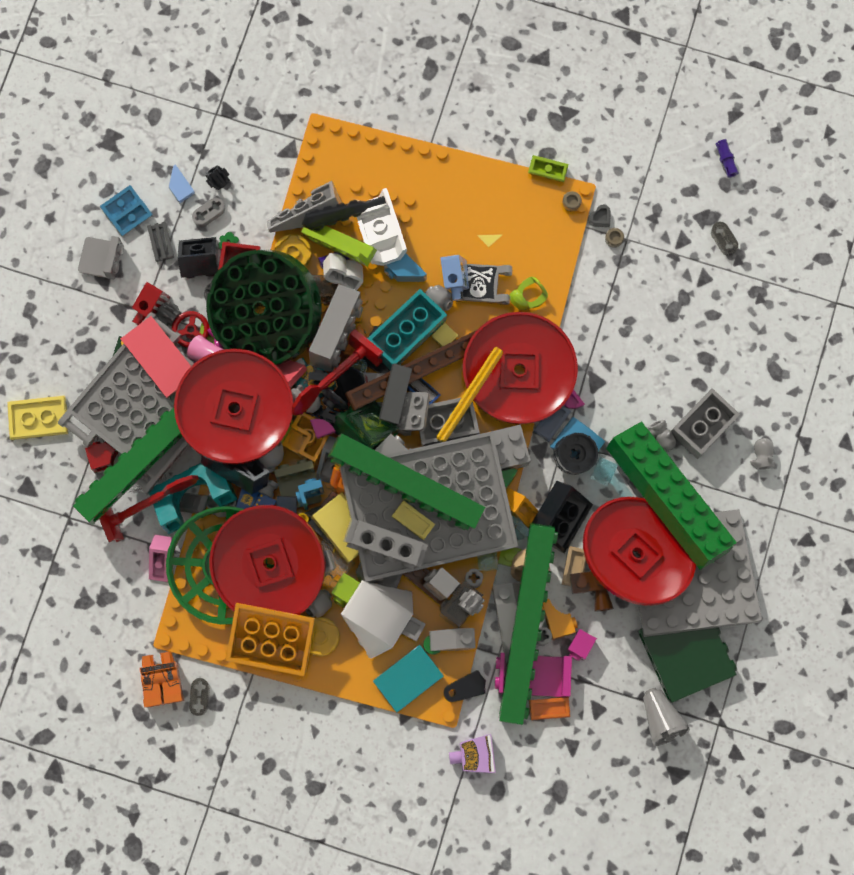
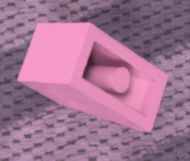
M154 535L149 548L150 580L168 582L166 558L173 537Z

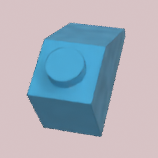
M406 253L401 260L384 265L385 274L390 279L394 278L397 282H424L427 279V273Z

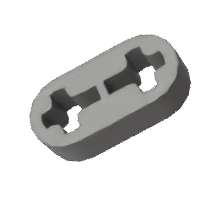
M220 198L210 199L193 212L192 219L195 225L198 227L207 226L224 213L225 205ZM213 204L219 205L220 209H213ZM198 215L204 216L205 220H198Z

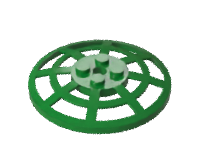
M219 506L195 514L178 529L168 548L166 574L173 595L189 613L209 623L221 625L232 624L233 618H225L227 605L220 596L219 599H216L202 591L210 583L214 585L209 566L212 541L207 535L219 531L223 524L214 525L202 531L195 522L207 515L219 512H226L227 521L234 513L244 510L242 508ZM189 528L196 537L191 542L186 557H173L179 539ZM201 541L208 550L203 559L192 558L195 547ZM266 559V561H265L266 566L269 567V568H273L274 565H273V564H267V559ZM173 565L185 566L186 578L192 589L184 596L179 592L175 583ZM191 566L202 567L205 578L198 584L195 583L192 576ZM198 595L209 603L219 605L218 616L213 617L204 614L192 607L188 602Z

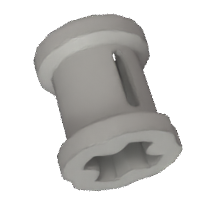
M471 569L466 573L465 583L468 587L474 589L482 584L483 575L478 569ZM472 574H476V578H479V580H476V583H472V580L468 579L471 578Z
M540 627L539 630L545 632V636L548 638L544 639L543 642L537 641L536 644L545 646L551 641L552 633L548 628Z

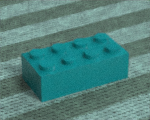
M419 289L367 339L383 351L379 358L382 359V363L391 371L392 364L401 365L445 323L447 314Z

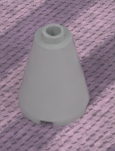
M652 688L645 692L646 695L643 697L653 745L659 746L672 742L678 735L682 737L690 731L688 724L662 690Z

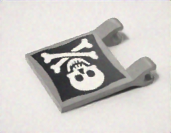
M467 264L469 289L463 290L464 300L460 301L488 302L503 305L510 303L508 294L497 295L499 274L504 276L512 275L511 265Z

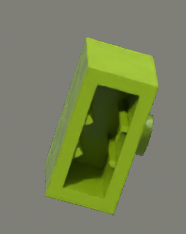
M343 573L331 592L334 602L344 608L360 582Z

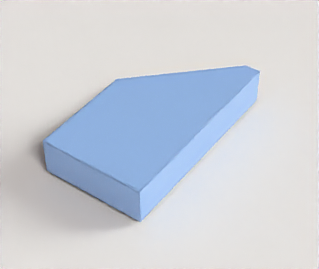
M174 165L169 189L178 202L181 203L194 195L195 191L178 167Z

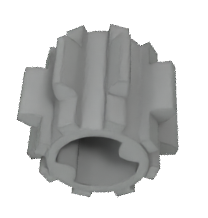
M470 589L468 593L465 591L459 598L461 602L458 605L465 612L473 616L481 611L484 606L482 603L485 600Z

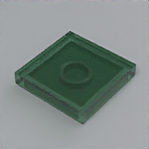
M376 401L347 414L345 418L369 447L386 439L390 434L397 433L399 430L397 425L379 420L381 407Z

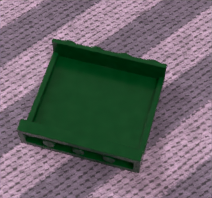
M642 628L637 631L665 696L671 703L737 675L735 672L737 671L736 664L733 660H730L727 654L729 649L727 644L721 641L719 636L721 631L719 628L644 637Z

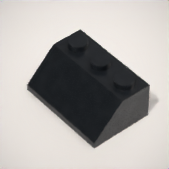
M556 481L532 523L554 527L555 532H558L556 544H553L552 547L565 554L593 504L573 486Z

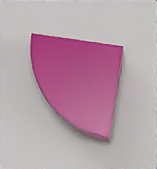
M574 389L570 398L564 404L569 409H578L585 405Z
M322 419L310 420L317 439L335 433L333 426L329 422Z

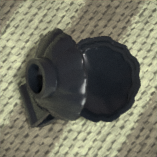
M352 366L336 379L338 387L335 392L329 387L321 391L324 397L321 401L332 411L335 408L348 410V400L345 393L365 384V378L362 373Z

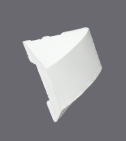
M363 580L360 582L342 611L341 616L358 638V642L367 652L368 658L372 659L393 648L413 615L412 592Z

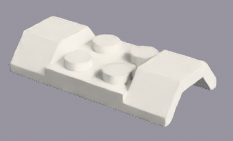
M387 188L383 189L378 196L385 197V204L368 208L357 217L364 242L377 250L371 260V264L381 266L401 260L407 252Z

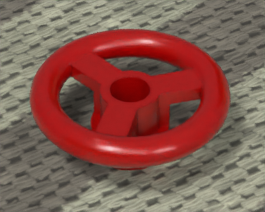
M187 311L180 314L172 325L174 332H178L182 336L185 335L190 340L198 335L207 339L209 335L207 331L210 328L208 320L202 314L195 311ZM190 317L189 324L184 329L177 331L179 323L184 318ZM196 318L203 323V335L200 333L198 326L195 325ZM190 328H194L192 333L188 332ZM180 339L177 342L181 346L187 348L190 344V342H186L182 339Z

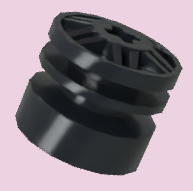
M572 433L561 438L556 443L553 450V459L555 465L562 472L568 475H577L589 471L595 465L598 459V448L596 442L590 436L584 433ZM572 451H577L576 458L570 457Z

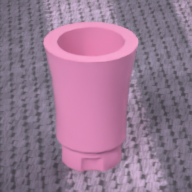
M198 335L190 342L187 357L189 360L198 361L210 353L224 349Z

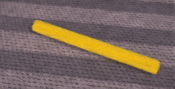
M497 347L493 349L438 433L436 439L439 442H446L502 357L503 351Z

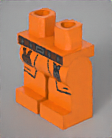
M171 651L160 653L162 664L157 665L154 662V655L142 656L140 674L144 708L184 701L178 663L174 661Z

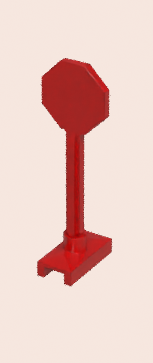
M354 329L349 336V345L355 349L353 354L321 380L318 385H309L293 403L292 414L294 416L302 415L307 411L319 393L358 360L365 357L375 366L380 365L382 359L379 357L383 354V351Z
M190 475L166 485L161 492L155 493L122 512L114 514L112 508H110L99 519L108 542L114 540L119 542L124 539L119 524L123 523L125 519L159 502L169 494L185 490L194 485L199 480L198 475Z

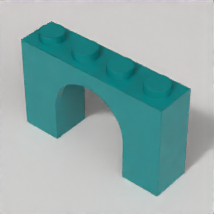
M199 463L178 475H174L163 483L155 485L149 493L150 496L161 492L166 485L190 475H198L199 478L194 485L187 489L169 494L153 504L160 526L169 535L177 531L185 523L179 507L180 500L184 493L194 486H208L212 499L218 506H225L237 500L231 482Z

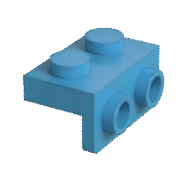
M316 478L306 480L305 484L298 486L299 491L295 492L299 506H304L305 511L309 510L306 499L324 494L321 479L316 480Z

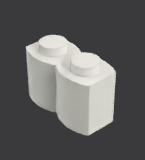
M329 253L323 261V275L331 283L341 284L357 291L363 283V266L356 261L346 260L339 254Z

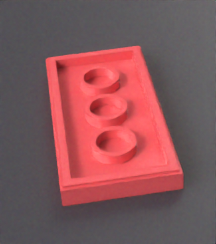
M150 316L120 339L168 399L176 393L182 377L191 365L154 318Z

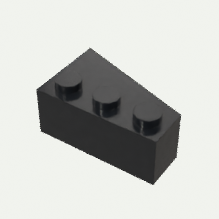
M201 455V465L251 495L268 485L270 472L258 459L243 464H224L212 461Z

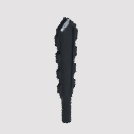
M382 196L368 201L352 200L348 204L339 203L336 207L327 206L323 210H311L305 215L302 225L309 230L317 231L323 229L325 225L332 226L337 221L349 220L351 216L358 217L368 208L385 204L386 200Z

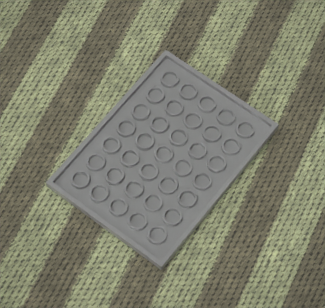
M493 431L385 455L484 506L485 509L476 528L469 529L468 531L454 526L455 522L452 520L444 521L438 518V513L435 511L429 513L419 508L420 504L417 502L412 504L407 502L435 523L426 538L422 540L391 517L403 501V495L399 493L391 494L384 490V485L380 483L379 485H374L366 481V476L362 474L361 476H356L348 471L349 468L345 465L339 467L351 519L360 520L428 544L421 567L415 566L414 570L404 567V562L396 560V563L384 560V555L377 554V557L366 554V549L359 547L358 554L365 582L519 547ZM364 533L362 536V541L365 544L371 541V536L368 533ZM384 539L381 542V548L386 551L389 549L390 543ZM403 546L400 549V554L406 557L409 550L406 546Z

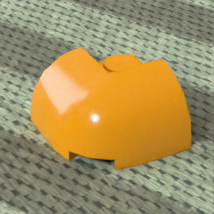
M303 413L302 415H297L282 445L289 451L299 455L300 458L308 459V461L315 463L323 450L327 436L317 439L310 421L315 418Z

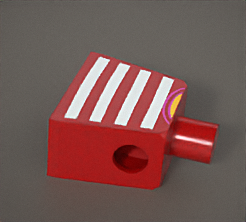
M146 282L132 306L137 311L132 322L139 325L149 313L153 312L156 315L160 306L168 302L171 296Z

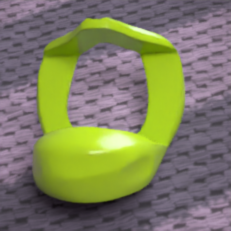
M529 277L520 284L518 289L513 290L509 297L511 303L516 308L527 310L542 305L547 300L548 293L536 277ZM536 283L541 288L542 294L535 301L528 302L523 297V290L527 286Z

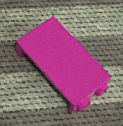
M500 653V657H496V669H499V677H495V689H498V694L503 693L507 669L505 653ZM538 656L537 661H533L532 667L535 669L534 681L530 680L529 688H532V696L570 697L572 656Z

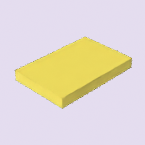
M65 396L7 402L10 440L69 434L66 427H61L58 424L59 419L67 411Z
M341 492L313 514L311 518L346 562L349 563L359 554L358 550L346 547L347 543L343 542L351 518L346 497Z

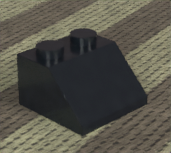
M216 237L179 241L177 258L181 278H194L204 275L210 277L217 273L219 261Z

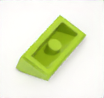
M533 155L528 173L564 182L569 164Z

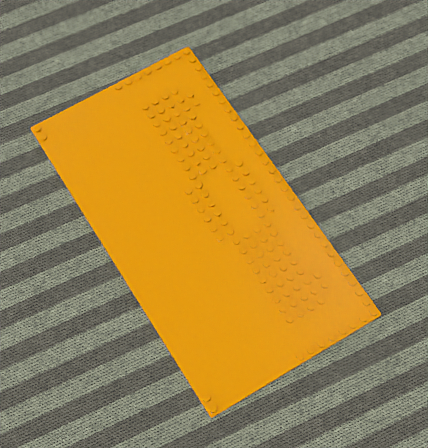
M312 113L307 124L282 211L284 209H292L297 204L296 201L307 199L311 196V191L330 181H333L341 202L345 204L352 200H371L378 197L382 190L387 188L407 248L406 254L427 273V279L424 282H397L394 278L390 279L385 274L384 266L371 264V262L368 267L361 264L363 266V283L357 291L360 292L361 300H363L361 305L363 311L360 318H356L354 324H356L355 329L360 324L361 328L366 330L368 336L375 326L379 328L419 289L426 293L427 289L431 286L440 285L444 287L440 257L460 255L467 260V264L511 265V276L499 274L497 295H510L513 290L518 289L520 284L529 277H536L548 293L547 300L539 307L527 310L516 308L511 301L508 305L488 302L453 301L452 307L448 311H444L447 314L445 323L458 334L457 339L478 330L490 319L511 312L534 313L549 319L560 327L596 186L592 183L565 177L564 182L529 174V167ZM574 191L581 196V205L576 211H568L563 207V197L567 192ZM351 216L349 220L337 221L332 226L325 225L365 243L357 217ZM304 227L275 232L270 250H274L275 244L280 238L289 234L301 235L310 244L312 255L306 268L313 276L319 289L322 304L321 324L339 284L331 283L324 278L323 269L318 258L334 253V251L312 242L301 232ZM477 235L502 236L488 247ZM536 283L527 286L523 290V297L528 302L535 301L542 294L541 288ZM431 335L401 366L441 346ZM312 343L303 353H301L296 358L292 359V361L296 362L298 359L304 358L306 363L309 365V349ZM341 351V356H339L341 357L340 364L346 360L343 354L344 351ZM463 358L422 378L441 394L434 403L462 398L467 390L463 378ZM359 360L352 365L363 376L364 373H377ZM518 365L514 368L516 374L521 375L525 372L523 366ZM321 401V405L323 406L322 408L324 410L327 408V406ZM473 401L479 434L518 425L505 423L489 416ZM535 423L521 424L527 449L529 448ZM335 430V433L327 435V439L329 436L337 438L339 434ZM412 431L411 436H404L400 433L397 435L405 442L404 446L408 450L410 448L422 447L419 431ZM283 447L284 457L278 466L289 464V466L296 465L297 461L304 459ZM322 452L316 462L313 463L315 474H317ZM523 467L516 469L518 470L517 474L508 486L509 489L517 492ZM270 473L269 480L278 483L275 474ZM321 481L324 494H321L322 500L319 503L308 505L309 510L320 506L332 491L337 494V491L333 489L330 483ZM231 483L237 499H239L241 488ZM200 485L198 494L208 496L210 494L208 486ZM279 486L274 490L272 499L277 500V496H281ZM304 507L297 508V514L299 515L309 510L305 511ZM210 514L200 518L195 523L204 531L211 526L224 524L226 517L220 518ZM189 528L187 529L179 556L181 558L186 557L187 550L196 537ZM218 531L207 535L212 543ZM317 535L322 544L323 551H330L336 569L324 578L321 590L326 589L331 594L343 573L360 582L356 575V569L360 563L359 555L347 563L343 557H340L341 554L338 550L333 553L334 547ZM201 541L195 547L192 558L203 559L208 550ZM501 551L428 567L427 569L430 571L443 568L460 583L442 606L402 575L397 589L412 592V617L426 625L417 642L401 634L393 648L372 659L368 658L367 652L359 644L358 638L341 616L344 608L334 602L333 596L331 598L332 607L321 617L328 618L335 623L340 634L339 644L329 655L320 657L310 654L307 671L304 676L226 661L232 624L220 625L209 623L195 617L180 605L173 595L171 588L153 645L155 648L164 651H171L179 655L396 713L373 680L417 646L421 645L424 649L423 643L425 638L429 636V631L474 628V649L441 651L436 655L427 653L444 677L397 712L455 728L458 723L463 700L456 702L447 701L444 697V689L447 685L471 672ZM267 558V564H275L273 559ZM177 565L174 579L179 592L184 596L192 588L186 578L185 566ZM191 566L192 576L195 583L198 584L205 578L202 567ZM471 569H478L483 575L482 584L478 588H470L465 583L466 573ZM472 574L471 578H468L472 580V583H476V580H479V578H476V574ZM211 583L202 590L207 595L219 599V595ZM470 589L485 600L482 603L484 606L481 611L473 616L465 612L458 605L461 602L459 598L465 591L468 593ZM198 595L188 602L192 607L204 614L213 617L218 616L219 605L209 603ZM226 606L225 618H233L234 611ZM305 611L300 614L302 616L311 617ZM452 689L449 691V695L451 697L454 695V691Z

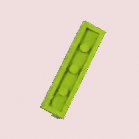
M327 226L317 231H311L304 227L301 231L312 242L367 267L377 252L374 247Z

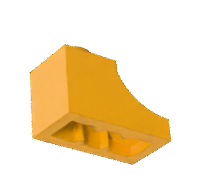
M508 488L506 493L511 515L525 527L529 528L538 510L524 495Z
M547 599L546 603L543 602L542 610H545V620L548 629L552 633V640L576 633L575 629L578 626L575 617L571 618L570 613L564 614L556 610L550 599Z

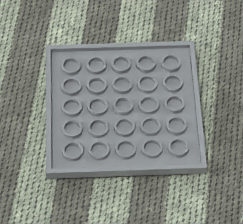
M740 509L713 512L737 542L729 553L702 570L696 566L691 583L674 600L654 606L638 605L644 637L760 623L762 621ZM632 551L636 558H641L639 552Z

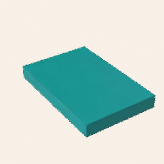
M419 645L373 680V682L397 713L444 677V675L421 645Z

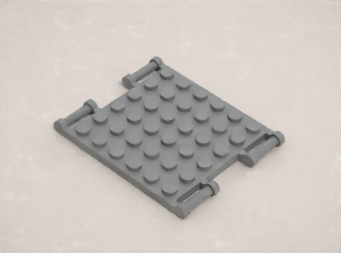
M153 312L149 313L143 320L145 321L152 316L173 344H176L182 337L180 333L174 332L157 319V315ZM123 344L59 419L58 424L61 427H66L80 438L86 447H90L95 438L99 436L120 454L127 453L132 448L131 445L138 438L142 439L146 435V430L151 425H156L160 421V416L174 407L175 394L167 399L129 349ZM184 356V358L192 366L194 363L191 360H189L186 356ZM74 416L91 430L89 435L74 425L70 418ZM183 437L146 472L151 477L148 482L143 478L136 482L147 495L189 445Z

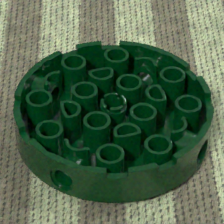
M276 250L247 251L229 259L215 274L211 281L210 293L207 294L206 312L211 332L224 350H249L264 356L276 365L296 358L312 343L321 321V297L313 276L296 258Z

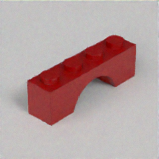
M100 441L94 442L90 447L85 448L91 470L94 473L104 471L109 466L113 467L114 460L119 453L108 443H101Z

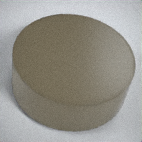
M574 191L567 192L563 197V207L568 211H576L581 205V196Z
M611 228L606 233L605 242L610 247H619L624 241V233L618 228Z

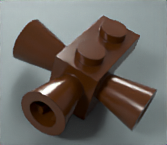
M591 571L570 574L572 594L595 593L594 612L614 609L608 590L598 582Z

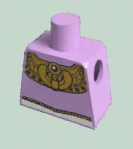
M491 734L461 742L460 751L449 752L450 764L462 763V770L465 772L496 773Z

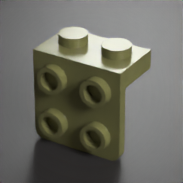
M308 459L297 461V464L289 466V464L280 465L278 469L274 470L281 496H296L295 492L299 491V485L305 484L306 480L316 478L313 462L308 461ZM321 495L306 499L307 505L321 502Z

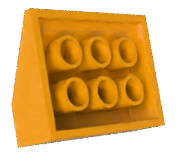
M236 603L226 661L304 676L309 662L315 618Z

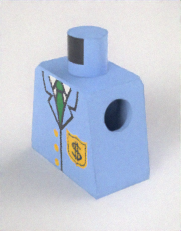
M460 255L440 257L445 289L452 292V301L464 300L463 290L469 289L467 260Z

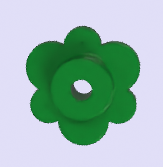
M227 232L225 236H220L221 242H219L218 247L221 250L223 242L238 243L239 238L234 236L232 232Z

